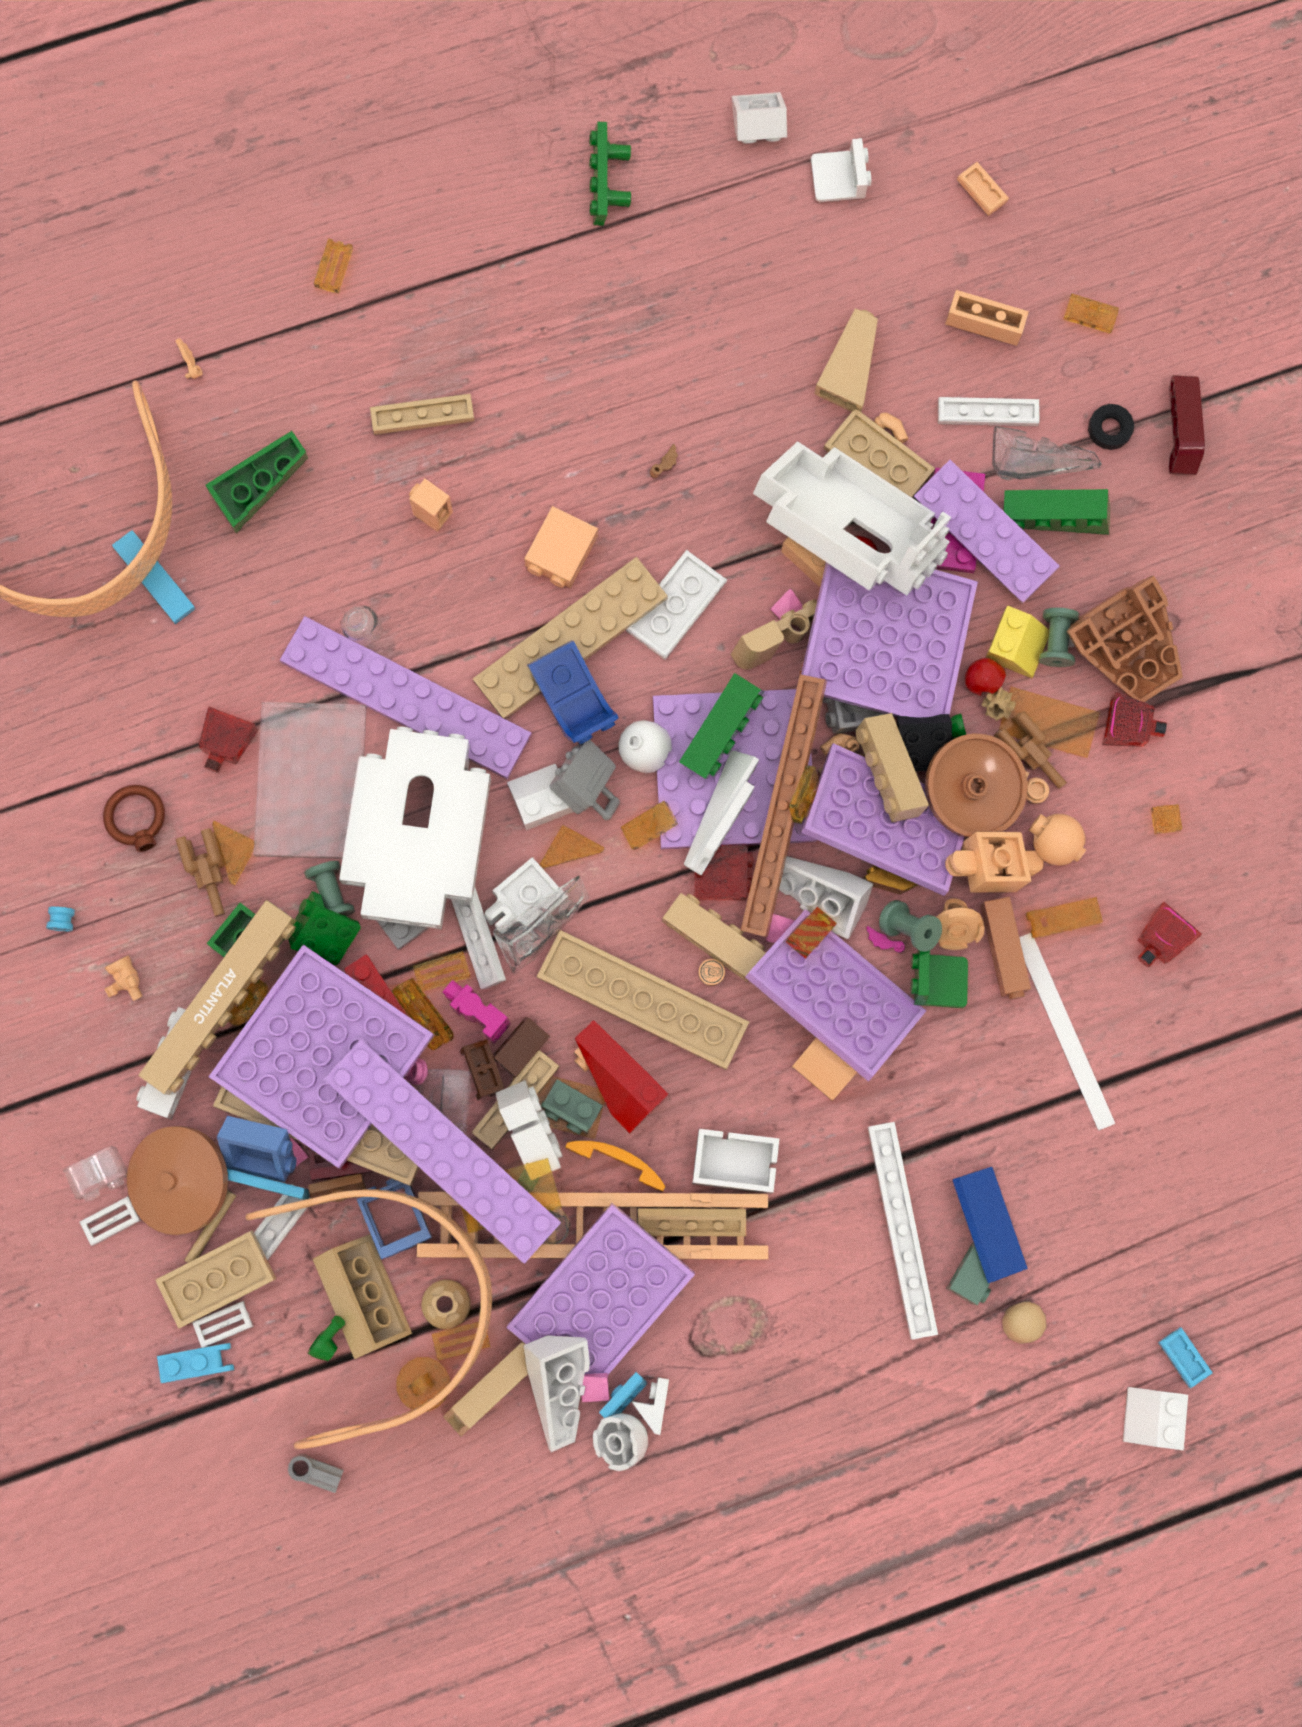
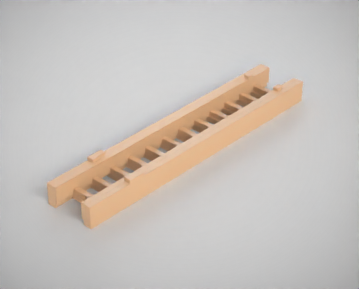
M418 1192L419 1199L433 1206H441V1211L451 1218L452 1206H461L447 1192ZM528 1192L542 1206L548 1207V1211L556 1218L557 1207H577L576 1244L583 1237V1207H603V1213L611 1203L617 1207H630V1218L636 1223L637 1207L657 1209L768 1208V1194ZM468 1213L467 1234L476 1245L482 1258H517L496 1237H494V1244H478V1221ZM443 1225L440 1228V1244L417 1243L418 1258H469L460 1244H451L452 1234ZM555 1229L548 1237L547 1244H542L530 1258L564 1259L576 1244H556ZM657 1236V1241L662 1245L663 1236ZM683 1236V1245H663L679 1259L768 1260V1246H744V1236H737V1245H717V1236H710V1245H690V1236Z

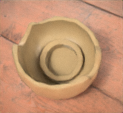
M1021 1302L1010 1306L1002 1319L1003 1330L1008 1338L1019 1344L1038 1340L1042 1337L1047 1327L1046 1315L1040 1306L1031 1302Z

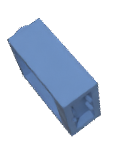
M231 1116L226 1117L217 1135V1140L227 1169L286 1182L289 1173H293L297 1162L293 1154L288 1130Z
M394 1179L387 1180V1186L379 1189L396 1192L404 1188L406 1194L416 1197L412 1186ZM360 1197L357 1199L382 1260L412 1248L417 1243H423L433 1238L422 1211L412 1207L421 1230L385 1246L368 1203L380 1198Z

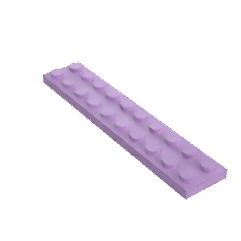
M304 616L280 658L282 664L405 727L413 729L416 733L431 730L438 732V736L449 737V734L463 735L464 739L469 740L470 744L469 760L505 779L509 778L532 735L531 732L503 719Z
M361 1039L324 1078L333 1089L524 1264L561 1224L555 1216Z

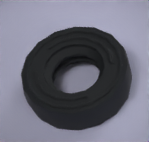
M1107 404L1094 411L1089 420L1088 432L1090 438L1097 446L1103 449L1114 450L1128 443L1134 432V421L1126 408L1117 404ZM1108 418L1117 420L1121 427L1120 432L1116 435L1106 434L1102 429V422Z

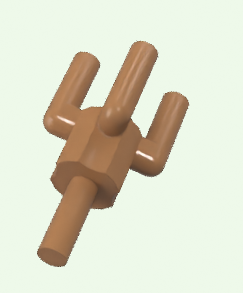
M1025 711L1018 713L1013 718L1026 733L1021 740L1016 742L1005 728L1000 729L993 735L1009 745L1020 760H1024L1032 771L1040 767L1058 789L1067 783L1047 760L1052 753L1043 744L1046 736Z
M211 828L201 831L207 851L205 854L195 856L191 840L187 841L186 836L175 840L185 871L195 877L198 890H207L214 916L218 917L225 914L217 886L223 883L220 869L225 866V861L216 832H212Z

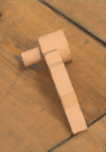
M180 338L176 339L175 341L183 359L188 365L189 373L185 374V377L187 379L191 377L196 379L202 376L201 368L198 365L195 366V358L192 356V351Z

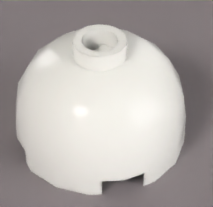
M647 720L636 721L627 726L622 732L618 743L619 754L623 762L631 769L642 773H651L662 768L665 765L663 762L672 750L671 738L667 730L659 724Z
M619 1413L601 1420L598 1429L594 1430L593 1446L598 1458L603 1457L610 1465L608 1468L622 1471L633 1467L644 1457L648 1447V1434L640 1420L632 1415Z

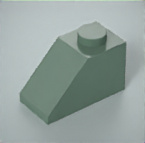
M972 1242L946 1289L972 1305H978L979 1302L984 1303L991 1289L988 1288L990 1283L987 1282L974 1242Z

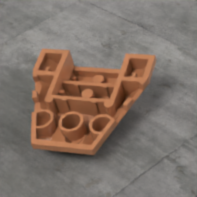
M1150 576L1131 587L1118 591L1081 615L1078 619L1079 621L1072 624L1067 630L1078 652L1139 705L1183 677L1177 646L1173 644L1171 634L1173 626L1172 622L1168 619L1166 606H1168L1167 597L1155 576Z

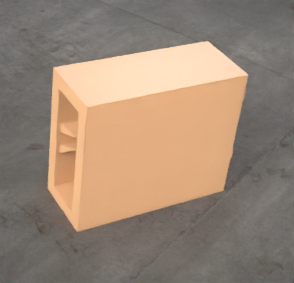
M552 506L524 559L525 567L533 575L539 577L544 575L550 578V582L558 587L563 588L566 586L571 589L598 537V528Z

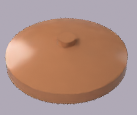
M967 734L950 740L935 753L926 772L925 793L933 815L946 829L962 837L969 838L975 832H1003L1017 820L1027 798V776L1020 758L1009 745L990 735Z
M186 1126L165 1127L149 1134L135 1149L128 1166L127 1189L134 1210L148 1226L165 1234H187L208 1225L221 1210L228 1189V1172L220 1149L206 1134Z

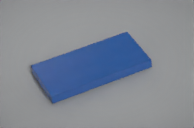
M993 1167L952 1179L987 1282L991 1283L1028 1269Z

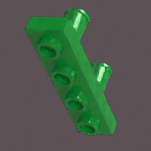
M598 121L595 130H591L589 139L590 146H593V154L590 155L589 162L590 169H593V177L590 178L589 185L590 192H593V200L590 201L589 213L590 216H593V225L603 226L608 215V205L630 207L631 191L609 190V187H607L608 159L629 161L631 145L610 144L607 141V122Z

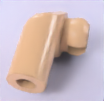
M887 412L880 413V416L875 418L874 422L882 429H885V427L890 429L894 438L901 443L909 439L900 419Z
M843 733L836 734L820 746V749L826 756L833 743L852 752H856L860 748L856 737Z

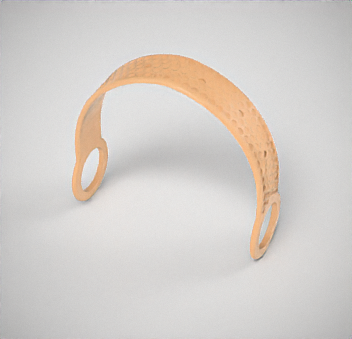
M138 381L132 382L133 393L154 457L158 480L156 513L151 530L142 548L132 562L118 576L89 594L67 599H46L24 595L0 585V598L21 609L46 616L79 617L91 615L109 608L126 597L146 578L154 567L164 548L170 529L172 490L157 429L147 399Z
M362 1189L337 1192L248 1213L245 1216L246 1220H255L352 1197H376L398 1201L428 1214L455 1237L468 1255L480 1285V1317L473 1345L458 1373L439 1394L424 1404L397 1416L343 1427L303 1438L294 1443L295 1449L327 1445L406 1423L425 1413L444 1399L464 1379L476 1361L484 1344L491 1318L492 1286L490 1275L479 1250L468 1234L451 1217L430 1203L400 1192Z

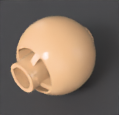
M1040 814L1028 830L1034 834L1033 845L1036 853L1043 861L1051 865L1063 866L1070 864L1073 860L1078 862L1086 851L1083 847L1086 841L1085 832L1081 824L1069 815L1053 814L1045 817Z

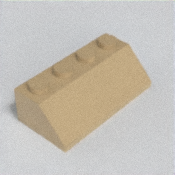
M370 1234L332 1248L313 1258L336 1316L342 1317L345 1321L342 1331L354 1359L412 1334Z

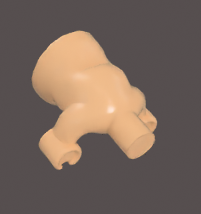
M129 955L104 967L116 980L112 985L105 988L108 997L116 995L120 990L128 991L133 1001L143 996L138 988L140 982L138 973L133 968Z

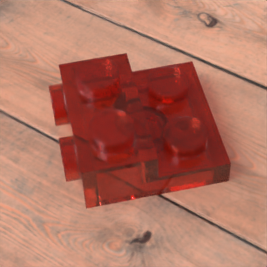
M721 845L702 876L694 872V897L698 900L746 901L747 893L750 892L752 878H747V868H752L753 852H748V846Z

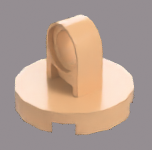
M951 898L947 900L942 913L936 916L942 924V934L938 941L942 948L950 950L968 948V943L974 940L978 943L984 935L985 927L981 915L973 909H968L966 903L960 899Z

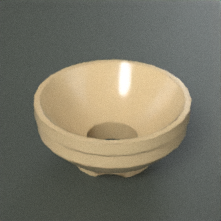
M440 1280L427 1288L422 1297L421 1305L423 1315L431 1325L440 1329H452L459 1326L467 1318L471 1303L467 1290L460 1283L453 1280ZM442 1296H448L453 1301V1308L447 1313H443L437 1308V1301Z

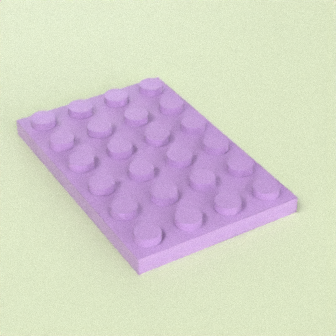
M834 743L831 745L801 833L945 896L949 891L953 877L947 871L945 861L953 852L961 850L964 837L946 829L933 815L929 806L919 817L892 822L889 814L884 809V801L880 791L875 786L874 776L870 767L866 764L865 757ZM920 782L923 792L926 796L925 784Z
M805 909L749 971L745 978L869 1082L924 1015L926 1010L920 1005H914V1000L829 928L799 927L804 921L820 922L816 917H809L811 913ZM795 931L829 933L825 938L791 936ZM786 941L820 944L816 948L791 947ZM799 953H811V954L805 959V958H804L803 956H801Z
M611 1203L511 1319L506 1328L525 1344L545 1336L583 1337L587 1339L590 1360L589 1371L585 1372V1374L608 1373L609 1375L692 1279L695 1272L615 1204Z

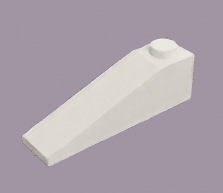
M787 856L779 890L785 895H791L801 904V909H806L811 913L813 911L820 916L817 917L820 922H827L833 927L829 928L833 933L849 939L867 906L873 883L848 872Z
M545 1336L524 1345L528 1376L548 1449L551 1452L575 1442L581 1413L578 1410L580 1396L584 1395L585 1392L583 1380L585 1372L589 1371L590 1365L587 1339L583 1337Z

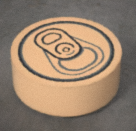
M708 959L700 965L698 975L705 985L715 986L723 980L725 969L720 961Z

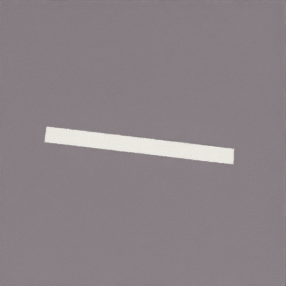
M1031 932L1019 938L1026 966L1098 1131L1115 1124V1121Z

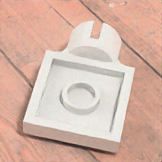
M532 857L493 890L492 893L496 896L497 900L485 911V918L490 926L497 922L494 925L496 927L494 930L502 936L509 933L516 926H521L528 931L564 901L567 896Z

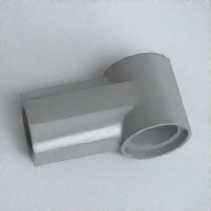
M306 1454L296 1455L288 1465V1473L295 1481H303L333 1493L336 1492L344 1471L341 1468L313 1459ZM303 1460L308 1464L309 1469L306 1474L300 1475L294 1471L293 1466L296 1461Z

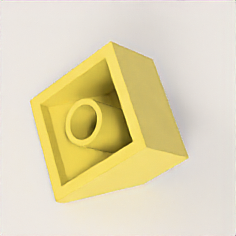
M1007 606L1001 616L986 657L996 661L1004 668L1033 678L1039 663V655L1043 653L1049 638V629L1032 615Z

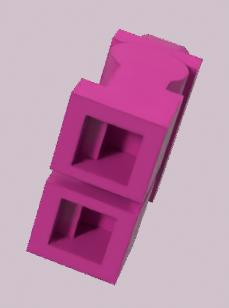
M452 980L442 992L451 1001L450 1006L459 1016L462 1014L466 1020L474 1023L478 1022L484 1027L483 1034L493 1044L499 1040L511 1025L508 1017L491 1003L486 1007L481 998L467 984L462 988Z

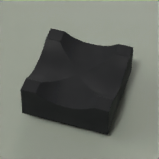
M939 714L932 717L897 716V727L915 772L927 771L935 753L944 744L952 740V721L949 714Z

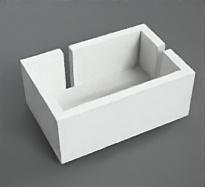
M524 1080L496 1092L499 1110L508 1130L513 1131L511 1137L530 1179L533 1180L561 1168L558 1159L563 1157L560 1145L555 1134L551 1131L545 1111L540 1106L535 1088H529Z
M698 1130L692 1184L769 1194L774 1192L776 1168L769 1169V1165L777 1163L778 1138L728 1133L727 1139H722L723 1132Z

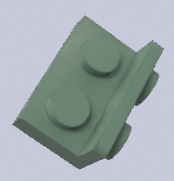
M558 1079L545 1101L541 1104V1108L545 1109L548 1118L556 1122L559 1118L568 1123L566 1128L578 1135L582 1131L586 1134L589 1132L603 1105Z

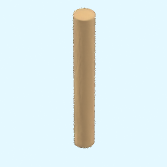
M227 1190L221 1210L204 1227L184 1261L189 1263L200 1256L234 1201L235 1194Z

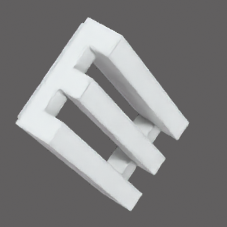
M126 1197L80 1221V1224L90 1245L94 1246L140 1222L141 1219L134 1210L130 1198ZM126 1205L127 1210L89 1229L88 1224ZM131 1215V1219L95 1238L92 1234Z
M244 1301L192 1322L202 1348L253 1327ZM240 1309L241 1314L201 1330L200 1325ZM244 1319L245 1324L205 1340L204 1335Z

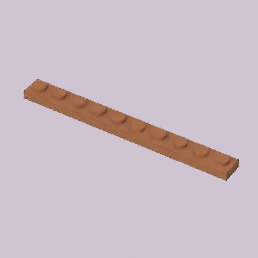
M801 674L799 676L741 926V931L764 937L769 935L827 680Z

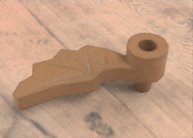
M672 444L668 453L661 458L659 465L655 464L650 469L652 478H658L662 471L671 470L672 466L676 465L678 454L676 453L675 444Z

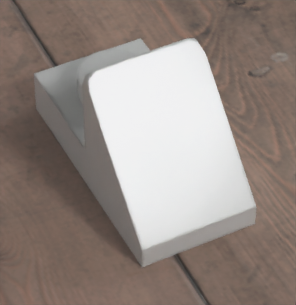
M658 1377L657 1383H651L649 1399H654V1404L632 1401L652 1431L658 1435L661 1433L669 1379Z

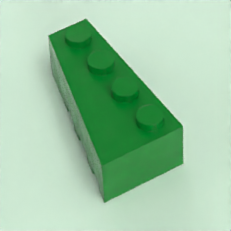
M290 431L205 485L235 533L308 459L307 453L293 431Z
M1108 489L1005 490L1004 512L1022 530L1032 529L1109 535L1110 499Z
M734 673L679 763L705 779H708L710 775L714 777L722 765L719 762L724 753L728 755L736 742L733 739L738 732H743L750 720L748 716L753 709L756 711L764 698L762 695L765 691Z

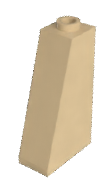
M855 308L816 385L814 393L851 412L855 408L862 412L878 322V318H875L871 312L867 310L860 311Z
M523 1342L443 1416L461 1437L528 1374L524 1353L525 1344Z

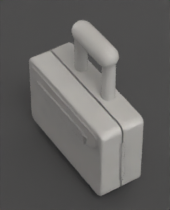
M591 740L578 744L572 751L566 753V760L561 768L555 770L556 776L549 787L576 814H580L592 806L604 820H610L618 808L620 800L605 785L615 770L616 765ZM601 792L610 800L605 809L596 802Z

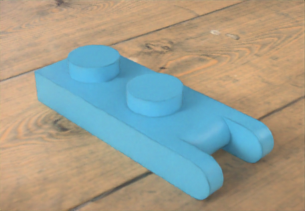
M231 1343L157 1356L161 1383L234 1370V1365L232 1364L223 1366L221 1350L230 1349Z

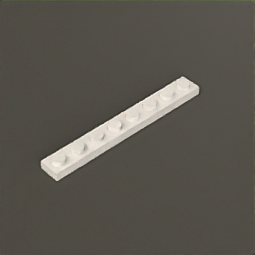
M895 1122L869 1126L867 1128L910 1340L938 1335Z

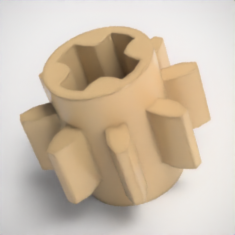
M1002 687L994 694L988 692L987 698H984L982 706L987 707L985 715H989L996 721L1003 717L1008 719L1016 705V702L1011 701L1012 693H1008Z

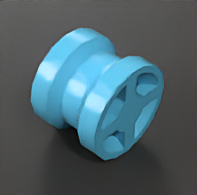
M55 906L48 907L50 921L47 922L46 929L63 932L73 931L71 919L75 915V909Z

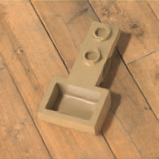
M815 599L810 600L802 606L803 609L797 612L790 610L781 616V620L777 622L773 620L741 636L731 653L735 663L740 668L749 670L770 660L784 639L789 643L800 642L809 630L810 622L813 621L817 601ZM791 625H797L801 631L793 630Z

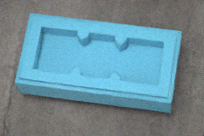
M1182 1327L1177 1328L1158 1342L1188 1388L1194 1387L1212 1374V1371Z
M635 1372L624 1385L620 1384L613 1390L610 1395L612 1397L611 1400L599 1413L604 1418L622 1413L645 1388L648 1382Z

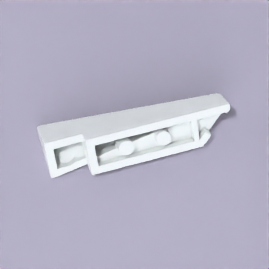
M737 751L730 752L684 862L687 868L702 876L752 795L755 786L747 781L758 765V758Z

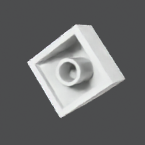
M781 92L732 96L735 134L738 141L754 143L758 139H766L767 141L774 142L787 137V110Z
M556 764L507 782L526 830L574 812L549 787L556 776Z
M1127 1387L1123 1442L1184 1450L1188 1395Z

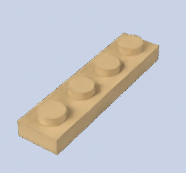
M471 394L370 407L374 435L474 421Z
M538 1050L509 1087L525 1080L528 1087H534L538 1095L560 1066ZM496 1101L471 1132L492 1150L508 1132V1128L499 1110L498 1101Z
M638 1208V1225L651 1236H745L746 1209Z

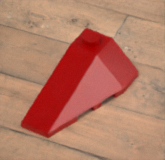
M594 1020L575 1037V1041L610 1114L630 1134L669 1094Z

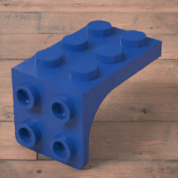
M573 640L527 664L561 731L571 742L582 744L593 737L592 733L600 729L601 731H606L615 725L614 721L619 719L617 713L610 708L601 694Z

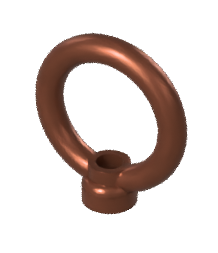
M142 785L125 786L112 794L103 811V822L108 834L119 843L134 845L137 852L148 851L157 845L154 837L161 830L165 819V808L160 796L154 790ZM128 796H143L154 807L155 814L152 824L148 829L140 830L134 835H127L121 832L114 823L116 806Z

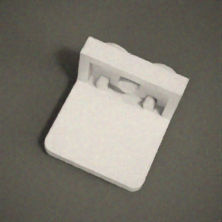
M862 138L852 139L850 151L812 155L811 167L814 191L818 202L865 198L867 187L871 186V172L866 171L865 163H868L867 147L863 148Z

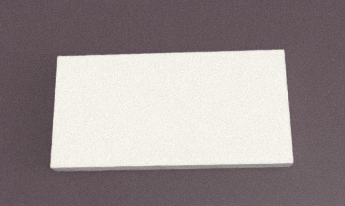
M686 550L659 584L667 594L668 599L625 631L666 660L727 583V579Z

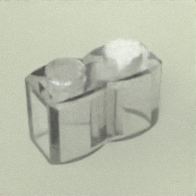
M115 1146L105 1148L63 1169L75 1198L80 1200L84 1198L85 1202L100 1196L99 1191L107 1186L110 1190L125 1183L123 1179L127 1177V1169Z

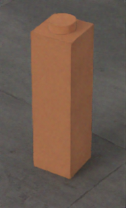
M1010 897L985 901L980 907L1001 997L1009 996L1010 1000L1025 997L1024 992L1029 991L1031 986Z

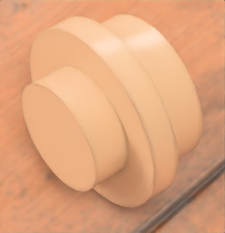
M1041 778L1029 779L1027 781L1026 800L1034 804L1042 803L1049 795L1048 784Z

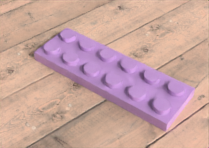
M951 460L914 495V498L920 504L935 513L934 518L938 520L942 512L951 517L946 526L950 529L949 532L1022 604L1060 567Z

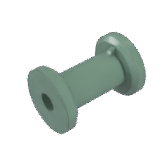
M1068 608L1045 609L1043 611V618L1050 623L1048 649L1039 655V663L1052 667L1073 666L1075 664V657L1068 653L1069 635L1067 630L1071 624L1078 621L1079 613Z
M329 861L307 869L304 872L305 878L315 881L325 908L346 917L355 912L353 905L344 903L335 873L341 868L339 861Z
M900 900L889 902L882 910L879 918V926L884 934L888 936H897L900 933L911 937V943L914 948L922 952L934 948L942 934V924L937 917L925 915L918 918L911 915L908 905Z

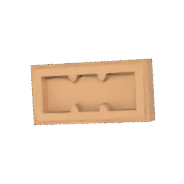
M978 162L961 173L957 178V181L988 216L1008 202L1009 197Z

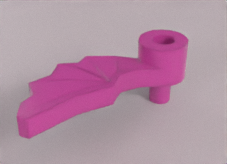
M869 926L867 927L868 939L873 942L874 947H880L881 950L894 948L897 953L905 951V945L902 941L888 940L886 935L878 933Z

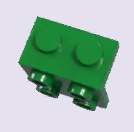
M312 891L309 897L300 904L299 913L295 918L294 926L296 928L288 940L291 949L299 951L304 945L332 965H338L361 929L358 921L325 908L321 894Z
M917 950L916 953H913L911 969H915V978L911 979L910 992L914 994V1005L949 1008L966 1007L968 960L965 957L930 955V950L926 952Z

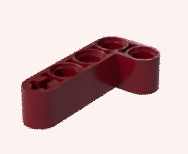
M1172 375L1169 394L1174 445L1169 459V473L1196 475L1205 451L1200 381L1198 376Z

